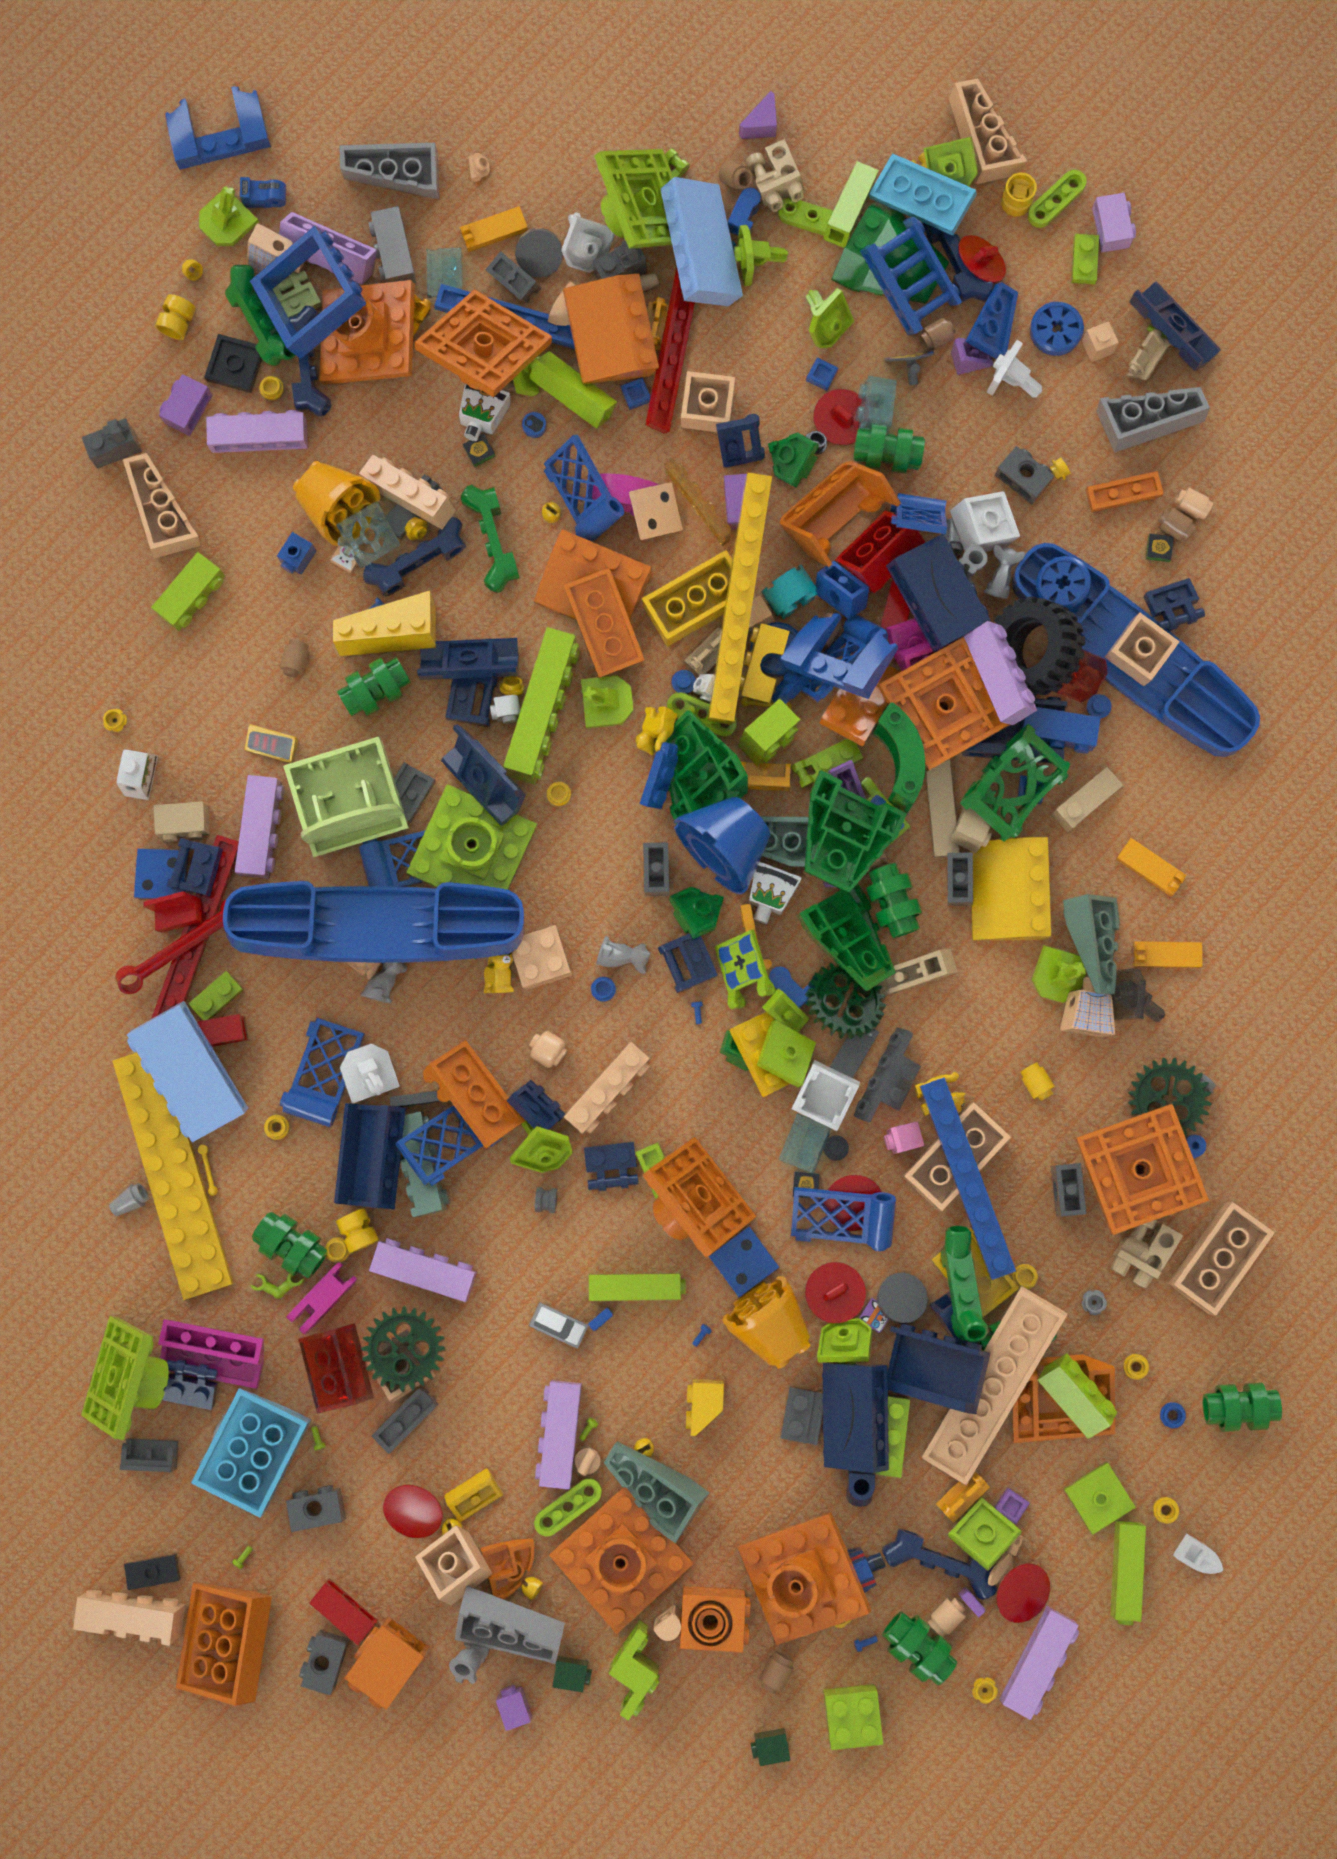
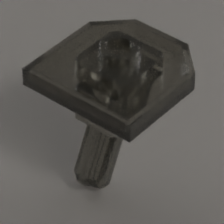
M1132 968L1116 972L1115 994L1111 995L1114 1021L1144 1019L1145 1014L1153 1021L1160 1022L1165 1017V1011L1151 1001L1153 996L1146 991V980L1141 971Z

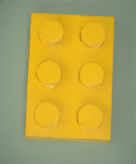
M767 1012L729 1030L762 1097L790 1084L757 1066L770 1023L774 1021Z
M969 1228L971 1231L970 1247L982 1317H984L1019 1288L1008 1274L993 1280L990 1279L973 1230ZM940 1251L931 1260L948 1281L946 1268L942 1266Z

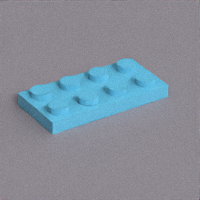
M893 153L869 193L870 199L905 215L915 217L919 221L952 236L977 195L975 189Z

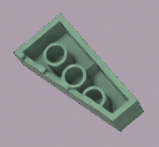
M421 1111L405 1115L403 1138L430 1121L429 1116H424V1112ZM432 1127L427 1129L426 1138L430 1139L428 1131L432 1130ZM410 1140L405 1143L410 1152L419 1154L421 1142ZM425 1143L423 1155L434 1157V1155H437V1146ZM403 1156L401 1158L402 1172L405 1178L408 1177L409 1180L406 1187L407 1196L410 1198L411 1203L414 1202L415 1208L410 1209L412 1217H422L447 1210L446 1204H450L447 1189H442L441 1181L434 1186H431L429 1183L424 1186ZM422 1160L421 1168L427 1177L434 1173L435 1163Z

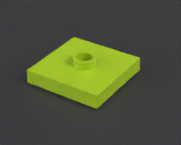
M774 1020L770 1023L757 1066L799 1088L803 1086L816 1042Z
M1105 1462L1064 1488V1491L1092 1535L1136 1508L1108 1462Z
M981 1497L948 1533V1537L989 1571L1021 1535L1022 1531Z

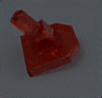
M1082 649L1085 652L1084 657L1078 663L1080 665L1078 672H1073L1071 675L1073 679L1068 684L1062 683V689L1056 691V693L1080 703L1096 695L1108 674L1106 659Z

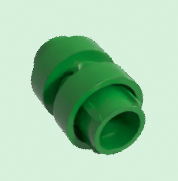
M872 424L871 429L859 428L857 430L853 459L859 462H866L865 467L880 470L881 461H883L882 463L886 464L892 463L891 472L906 474L907 469L918 470L921 468L925 439L921 436H914L912 429L898 428L897 436L894 434L886 435L887 426Z
M380 657L368 664L371 672L361 677L358 671L345 677L348 685L339 689L337 693L351 717L362 710L366 716H369L379 710L378 701L387 697L390 703L403 696L400 689L411 683L397 657L387 663H384Z
M896 863L885 865L869 872L872 885L867 887L866 890L871 903L879 902L881 911L875 914L880 928L888 927L892 939L919 930L920 926L916 917L923 912L918 899H909L907 891L913 888L909 874H900Z
M269 1212L260 1221L252 1234L253 1241L260 1245L258 1252L270 1260L275 1259L277 1256L284 1259L281 1268L293 1276L300 1273L306 1278L312 1277L328 1254L327 1249L319 1244L321 1238L309 1229L303 1234L296 1231L298 1222L287 1214L279 1217L274 1212Z
M1246 1383L1241 1392H1238L1234 1384L1217 1385L1215 1393L1203 1395L1202 1406L1205 1422L1207 1425L1218 1424L1221 1432L1239 1431L1241 1423H1246L1251 1431L1267 1430L1270 1421H1280L1282 1419V1402L1278 1390H1266L1263 1383Z
M900 1611L892 1618L882 1632V1636L890 1642L887 1651L900 1663L906 1659L911 1661L909 1671L921 1682L930 1679L937 1686L941 1685L952 1674L957 1665V1660L949 1654L952 1645L939 1634L931 1638L928 1635L930 1625L920 1616L915 1615L910 1619Z

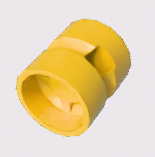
M1021 172L1015 173L1008 178L1001 198V206L1008 215L1020 217L1029 211L1037 191L1035 179L1031 175Z
M168 294L162 306L164 312L159 313L154 326L159 332L170 338L184 340L189 328L187 321H192L196 307L190 301L180 296Z
M365 1208L335 1221L340 1234L346 1235L344 1243L349 1254L379 1241L374 1227H369L368 1225L371 1220Z

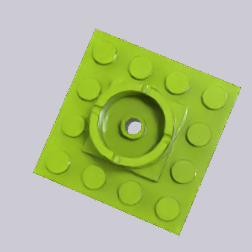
M663 149L600 151L594 155L607 191V195L601 201V212L605 217L604 221L608 228L616 236L624 238L629 249L672 245L660 188L673 179V175Z
M447 784L406 874L436 888L442 883L452 882L508 890L537 827V823L515 815L506 824L500 826L473 795ZM469 843H475L476 847L470 849L467 847V845Z
M109 1316L81 1416L112 1438L124 1440L125 1434L131 1428L132 1421L130 1417L133 1407L156 1409L163 1399L165 1393L163 1389L167 1387L169 1372L168 1364L165 1360L149 1356L153 1350V1336L121 1318Z

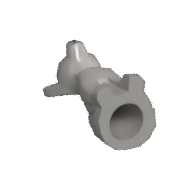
M996 544L993 551L1000 565L995 571L992 581L988 582L984 593L1007 599L1010 591L1011 567L1023 560L1025 552H1016L1011 548L1002 549L1000 545Z
M970 545L966 548L959 562L962 563L969 582L975 587L971 577L976 571H980L987 562V554L981 546Z
M605 936L596 965L618 967L631 962L638 972L645 974V965L648 963L650 952L646 949L645 944H639L635 948H631L626 944L613 943L609 940V937Z
M403 962L382 963L383 969L367 982L360 996L391 1004L392 1000L389 994L395 984L396 975L405 973L407 970V966Z
M464 1642L466 1649L460 1651L449 1662V1667L457 1682L463 1683L464 1679H468L473 1684L477 1680L476 1672L481 1663L485 1662L490 1648Z

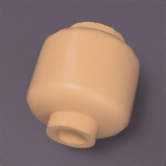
M550 1031L543 1032L541 1036L536 1033L529 1044L532 1048L530 1056L546 1068H551L553 1065L557 1067L567 1053L565 1049L566 1044L564 1040Z

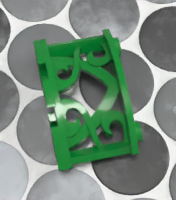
M891 702L878 720V725L873 735L884 744L894 762L895 779L888 801L899 810L908 814L923 784L925 753L921 737L915 725L900 707Z
M1027 724L1005 744L1007 748L1001 752L1002 755L999 758L995 755L981 771L984 773L981 775V779L971 784L960 802L966 810L971 808L1001 835L1000 839L1003 842L1010 837H1017L1023 830L1022 824L1038 802L1056 784H1062L1069 776L1067 772L1071 764L1068 761H1064L1035 734V729L1030 724ZM1029 744L1034 746L1041 754L1034 757ZM1016 757L1018 758V763H1022L1023 761L1025 763L1019 767L1014 768L1011 764V761L1013 758ZM1043 758H1047L1056 767V770L1048 776H1045L1043 771L1050 766L1040 765L1036 767V763ZM1002 770L1010 773L1026 770L1027 785L1025 795L1015 798H1002L1004 794V781L999 773ZM1037 781H1038V782H1042V783L1036 788ZM994 782L998 785L997 794L995 790L992 791L990 789V785ZM985 803L991 804V805H992V808H990L989 806H987ZM1021 805V807L1018 810H1016V808L1014 807ZM999 806L1001 807V817L997 815V810ZM1006 813L1011 815V820L1008 824L1003 820Z

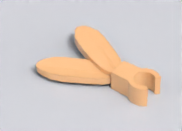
M1019 1536L994 1566L988 1578L989 1585L997 1584L1000 1579L1002 1582L1003 1578L1013 1569L1012 1555H1017L1023 1541V1536Z

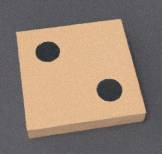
M672 482L629 492L640 540L683 530Z

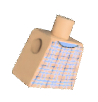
M257 223L248 240L247 265L252 266L254 272L260 273L293 244L292 241ZM303 264L300 265L294 272L300 273L303 268Z
M1083 978V990L1069 992L1060 1031L1097 1037L1115 1035L1112 996L1096 994L1090 978Z

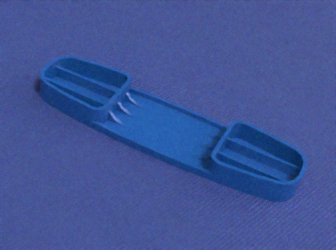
M1042 543L1035 545L1025 554L1012 575L1011 585L1014 594L1019 599H1026L1027 597L1040 598L1036 589L1038 573L1048 561L1061 556L1073 557L1087 567L1092 581L1090 594L1081 606L1070 612L1077 616V622L1081 623L1083 632L1080 634L1085 637V646H1082V651L1085 653L1081 660L1114 688L1158 721L1214 756L1227 757L1234 755L1255 735L1260 724V715L1255 704L1215 663L1203 661L1170 631L1165 630L1180 642L1154 678L1145 686H1142L1105 658L1111 647L1137 614L1142 613L1155 624L1158 622L1129 598L1110 586L1106 575L1056 544ZM1065 578L1063 582H1058L1061 587L1060 589L1070 585Z
M292 881L245 886L233 891L226 899L224 905L223 925L227 939L232 947L240 952L263 956L368 963L449 961L505 955L516 950L521 944L524 935V909L522 901L512 891L483 885L445 882L438 885L436 889L388 886L314 887L308 881Z

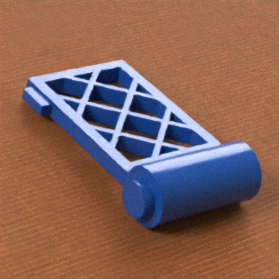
M572 435L544 463L546 467L544 472L549 481L554 482L577 524L575 526L576 535L594 542L624 515V508L616 498L611 496L580 437ZM573 445L577 449L576 459L570 458V450ZM558 460H563L561 474L557 472L553 465ZM569 462L576 463L574 477L568 476ZM582 465H585L588 469L587 480L581 479ZM567 479L574 481L572 494L566 489ZM580 482L587 484L585 497L579 496ZM593 485L597 486L602 494L596 500L592 499ZM578 499L585 501L584 511L581 514L577 509Z
M898 493L897 497L901 504L898 507L891 504L890 512H894L896 515L892 516L891 524H896V527L946 534V500Z
M856 615L850 620L847 618L843 626L844 633L823 654L836 659L843 656L840 660L853 664L878 631L884 628L860 615ZM811 679L801 692L818 702L820 699H824L833 690L834 686Z
M425 831L385 841H377V838L362 842L363 845L359 846V851L368 886L406 887L422 883L423 881L410 876L409 880L398 882L396 873L401 865L409 868L410 865L403 861L410 850L416 852L417 849L412 846L417 839L423 837ZM412 840L410 845L405 843L406 841ZM399 843L407 848L401 859L391 855L390 845ZM393 860L398 862L396 868L394 867Z
M319 1018L316 1019V1022L311 1021L306 1036L310 1038L289 1092H284L281 1097L280 1106L283 1107V1112L331 1128L336 1119L346 1085L343 1077L340 1083L338 1077L342 1076L341 1072L336 1074L330 1062L342 1056L345 1057L348 1051L359 1048L365 1034ZM321 1025L331 1028L334 1037L322 1043L317 1036ZM335 1030L340 1031V1032H343V1033L337 1035L336 1032H335ZM348 1034L357 1037L354 1046L344 1051L339 1039ZM315 1040H317L318 1045L313 1047ZM337 1041L342 1052L328 1058L323 1046ZM320 1048L326 1060L312 1066L309 1056L311 1052ZM308 1063L310 1068L305 1070L306 1064ZM328 1064L333 1076L320 1082L315 1070ZM312 1071L317 1084L309 1088L300 1086L299 1083L302 1076ZM335 1079L339 1086L336 1097L327 1095L322 1085ZM319 1087L321 1092L315 1091L314 1089Z
M454 1105L395 1143L424 1186L428 1183L434 1186L445 1178L444 1172L484 1146ZM453 1112L459 1119V1128L446 1125L447 1116ZM428 1128L441 1129L439 1141L426 1138ZM445 1130L458 1133L456 1145L443 1142ZM462 1134L471 1136L476 1145L471 1148L460 1146ZM502 1137L501 1139H499L497 1142H495L494 1144H492L490 1147H492V1146L496 1145L498 1142H500V1141L503 1139V1137ZM410 1140L421 1142L419 1154L410 1152L405 1143ZM425 1143L438 1146L436 1158L423 1155ZM442 1147L455 1150L452 1161L441 1159ZM422 1160L435 1163L434 1173L428 1177L421 1168Z
M795 1187L791 1236H796V1241L811 1242V1238L864 1243L868 1244L875 1251H885L892 1246L896 1197L885 1192L869 1195ZM799 1195L810 1196L815 1203L805 1209L799 1203ZM829 1198L836 1199L840 1204L832 1212L823 1204ZM854 1201L865 1202V1209L855 1214L848 1205ZM819 1206L826 1216L817 1222L810 1212ZM843 1209L852 1217L844 1224L835 1217ZM803 1217H806L813 1224L808 1230L797 1229V1222ZM831 1219L838 1229L834 1232H826L821 1225ZM857 1222L863 1229L862 1235L851 1234L846 1228Z

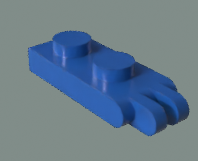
M789 670L776 687L775 693L772 695V702L775 703L778 699H781L786 704L790 699H794L812 678Z
M664 742L660 751L655 754L641 797V805L662 809L678 761V756L676 755L678 746L676 744Z

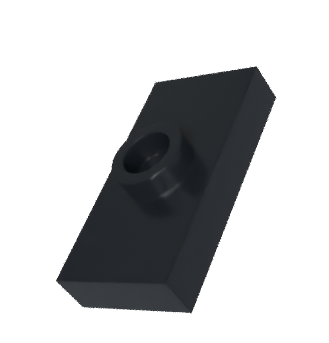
M177 1554L124 1564L128 1590L181 1580Z

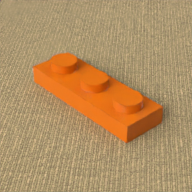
M1158 471L1086 488L1091 513L1159 498L1164 494Z

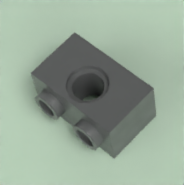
M1017 446L999 465L995 473L997 478L1031 505L1050 485L1054 477L1046 465L1039 464L1033 459L1030 452ZM1020 471H1029L1031 473V477L1027 478L1022 476Z
M668 842L643 843L645 897L670 896Z
M947 853L948 906H973V853Z
M1081 1163L1051 1166L1056 1216L1086 1214Z
M333 1485L320 1487L317 1493L308 1494V1490L292 1493L293 1497L286 1501L291 1532L340 1523L346 1519L341 1488L333 1489ZM311 1501H317L321 1504V1513L315 1514L310 1510Z
M322 1630L316 1634V1637L312 1636L307 1648V1652L311 1654L308 1662L303 1663L299 1675L300 1678H303L301 1687L331 1695L335 1690L350 1639ZM325 1656L329 1661V1667L323 1668L319 1666L317 1657Z

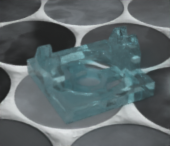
M377 501L336 524L342 535L338 538V545L345 548L342 553L349 558L354 557L359 568H364L401 545ZM365 516L372 517L370 524H368ZM358 521L362 529L360 536L354 539L352 537V529L355 522ZM366 528L374 530L375 539L373 541H368L365 538ZM380 537L384 538L382 547L378 542ZM363 543L370 544L374 553H365L358 546Z

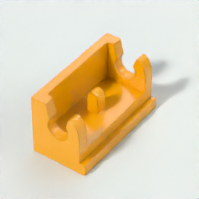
M741 761L748 775V790L789 792L791 764L761 763L757 766L755 763Z

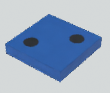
M137 849L134 898L156 899L178 892H186L166 886L168 879L172 877L179 850ZM188 857L181 879V882L185 883L187 878Z
M747 1227L709 1256L738 1297L779 1268L750 1227Z

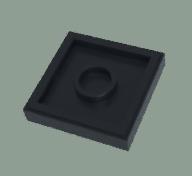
M218 334L204 379L208 382L252 393L262 361L255 348L257 344Z

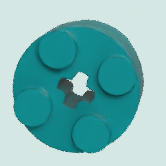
M802 564L797 569L794 567L772 582L774 586L770 589L765 587L761 591L777 617L781 616L783 620L795 612L794 610L798 608L797 605L801 603L804 607L818 595L816 592L818 588Z

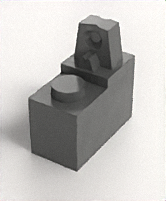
M623 241L622 245L614 248V251L593 260L594 274L597 280L616 275L638 273L642 276L647 273L646 258L641 248L629 249L627 242Z
M126 418L119 421L117 419L108 421V425L104 426V429L82 437L89 459L97 469L142 452L135 431Z

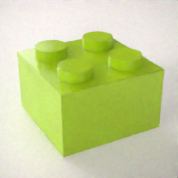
M778 699L744 730L738 747L757 766L762 762L767 764L777 755L776 751L781 746L785 748L793 741V736L798 732L796 727L800 719L781 699Z
M875 1684L823 1689L831 1750L883 1745L878 1693Z

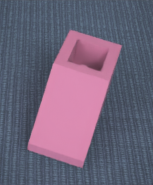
M918 1121L886 1130L887 1135L884 1136L887 1150L892 1149L893 1154L924 1146Z

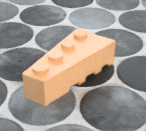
M973 79L955 83L949 96V101L961 139L972 136L978 175L974 180L975 184L1008 178L1015 173L1021 172L1027 160L1023 154L1019 153L1016 148L1017 143L1004 128L1005 123L1001 116H997L992 108L993 103L980 81Z
M147 453L123 459L153 558L201 546L197 533L190 525L187 517L180 509Z
M87 1590L86 1593L77 1597L74 1630L98 1634H108L112 1630L116 1637L121 1638L134 1637L136 1634L140 1635V1641L152 1642V1640L162 1639L161 1644L168 1646L182 1636L186 1604H179L177 1599L164 1598L163 1602L153 1601L152 1596L140 1595L137 1596V1599L127 1598L128 1594L112 1593V1596L102 1595V1591Z

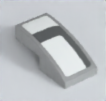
M539 1302L529 1323L530 1327L577 1349L589 1326Z

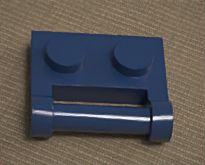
M749 414L743 419L716 424L724 468L761 461L765 458V450L761 446L758 428L760 418L757 414ZM749 430L752 445L750 451H745L742 431Z
M495 677L452 679L446 720L489 727L491 720L489 718L494 687H497L498 679ZM482 684L485 686L479 716L472 715L477 686Z
M180 838L178 843L180 849L172 877L168 879L166 886L210 897L223 849ZM189 850H194L186 883L181 882Z
M689 933L658 947L660 955L664 956L676 984L674 986L676 993L683 992L718 976L701 936L693 939ZM678 947L691 975V979L686 981L672 950Z

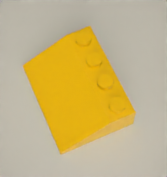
M1048 837L1012 838L1004 842L1002 840H990L986 847L981 846L977 853L970 851V853H973L972 941L1047 940L1051 937Z

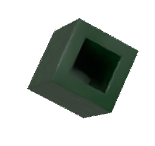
M558 1656L552 1688L583 1693L584 1685H590L592 1669H587L588 1661Z
M785 1728L754 1733L755 1742L750 1743L753 1759L758 1758L760 1766L791 1761Z

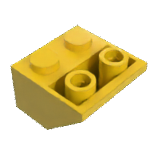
M693 1379V1384L687 1385V1403H692L691 1411H686V1429H691V1436H696L723 1411V1380Z

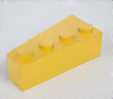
M423 592L333 620V643L339 656L436 648V606L431 592Z

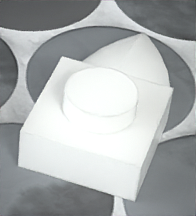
M1186 1533L1173 1556L1202 1573L1214 1574L1222 1572V1563L1217 1554L1206 1544Z

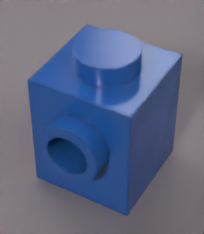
M292 532L277 557L282 563L280 566L291 574L295 571L302 575L317 550L311 542Z

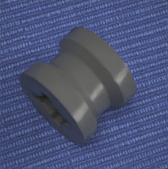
M537 1187L535 1212L548 1210L550 1213H556L557 1189L544 1190L542 1187Z

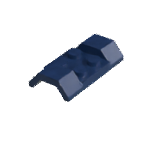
M1157 281L1143 293L1136 290L1132 295L1129 303L1144 319H1151L1152 325L1167 336V340L1172 346L1180 350L1179 356L1194 371L1205 366L1221 351L1217 344Z
M517 638L436 641V648L420 649L421 664L420 669H417L420 680L492 677V675L493 677L518 676L519 656Z
M454 725L453 730L459 736L454 748L442 757L441 762L495 821L502 826L519 812L526 794L506 775L507 771L477 739L475 740L460 725Z

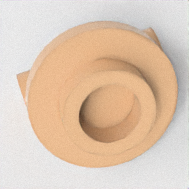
M475 153L468 157L471 181H480L481 177L489 174V162L485 156Z
M592 1448L581 1449L575 1457L577 1472L584 1476L594 1473L600 1466V1455Z

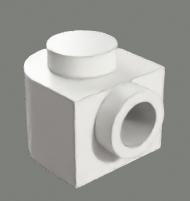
M700 674L693 686V692L700 695V699L708 703L711 700L714 674Z
M518 696L495 697L494 705L490 706L492 720H497V722L503 721V724L517 722L521 711Z

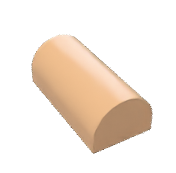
M672 1605L654 1620L653 1630L662 1640L671 1641L680 1634L681 1613L676 1605Z

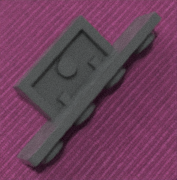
M896 1028L895 1032L891 1035L889 1044L879 1059L874 1075L868 1081L867 1089L857 1104L854 1117L870 1123L880 1102L895 1110H900L921 1067L903 1056L913 1036L912 1032Z

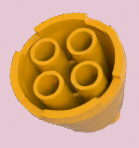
M315 461L293 485V491L296 492V499L320 535L334 546H339L340 543L349 540L352 543L367 532L376 518V515L373 513L377 501L381 500L380 492L372 482L364 477Z
M778 1276L775 1279L776 1282L765 1284L763 1281L748 1290L733 1303L735 1307L731 1314H726L723 1317V1323L730 1333L768 1365H775L778 1369L786 1366L790 1362V1358L795 1354L803 1353L811 1346L808 1341L810 1334L793 1288L783 1276Z

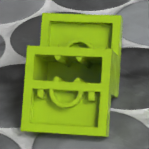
M640 1619L611 1661L609 1675L630 1689L622 1701L620 1715L628 1721L632 1715L638 1716L645 1704V1695L647 1692L653 1693L660 1677L658 1674L659 1665L641 1653L648 1642L647 1638L649 1635L647 1634L648 1625Z

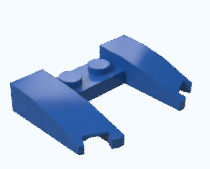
M231 87L240 127L196 138L186 98L179 102L180 106L172 113H165L172 150L179 170L271 147L256 90H253L252 93L240 91L239 87Z
M834 613L832 617L819 618L818 615L814 616L799 631L780 658L786 669L869 699L898 650L897 644L890 645L885 639L888 637L887 632L884 629H880L853 664L820 653L840 621L841 615Z

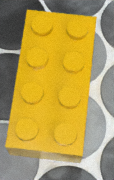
M727 550L642 598V607L667 647L724 615L732 566V558Z

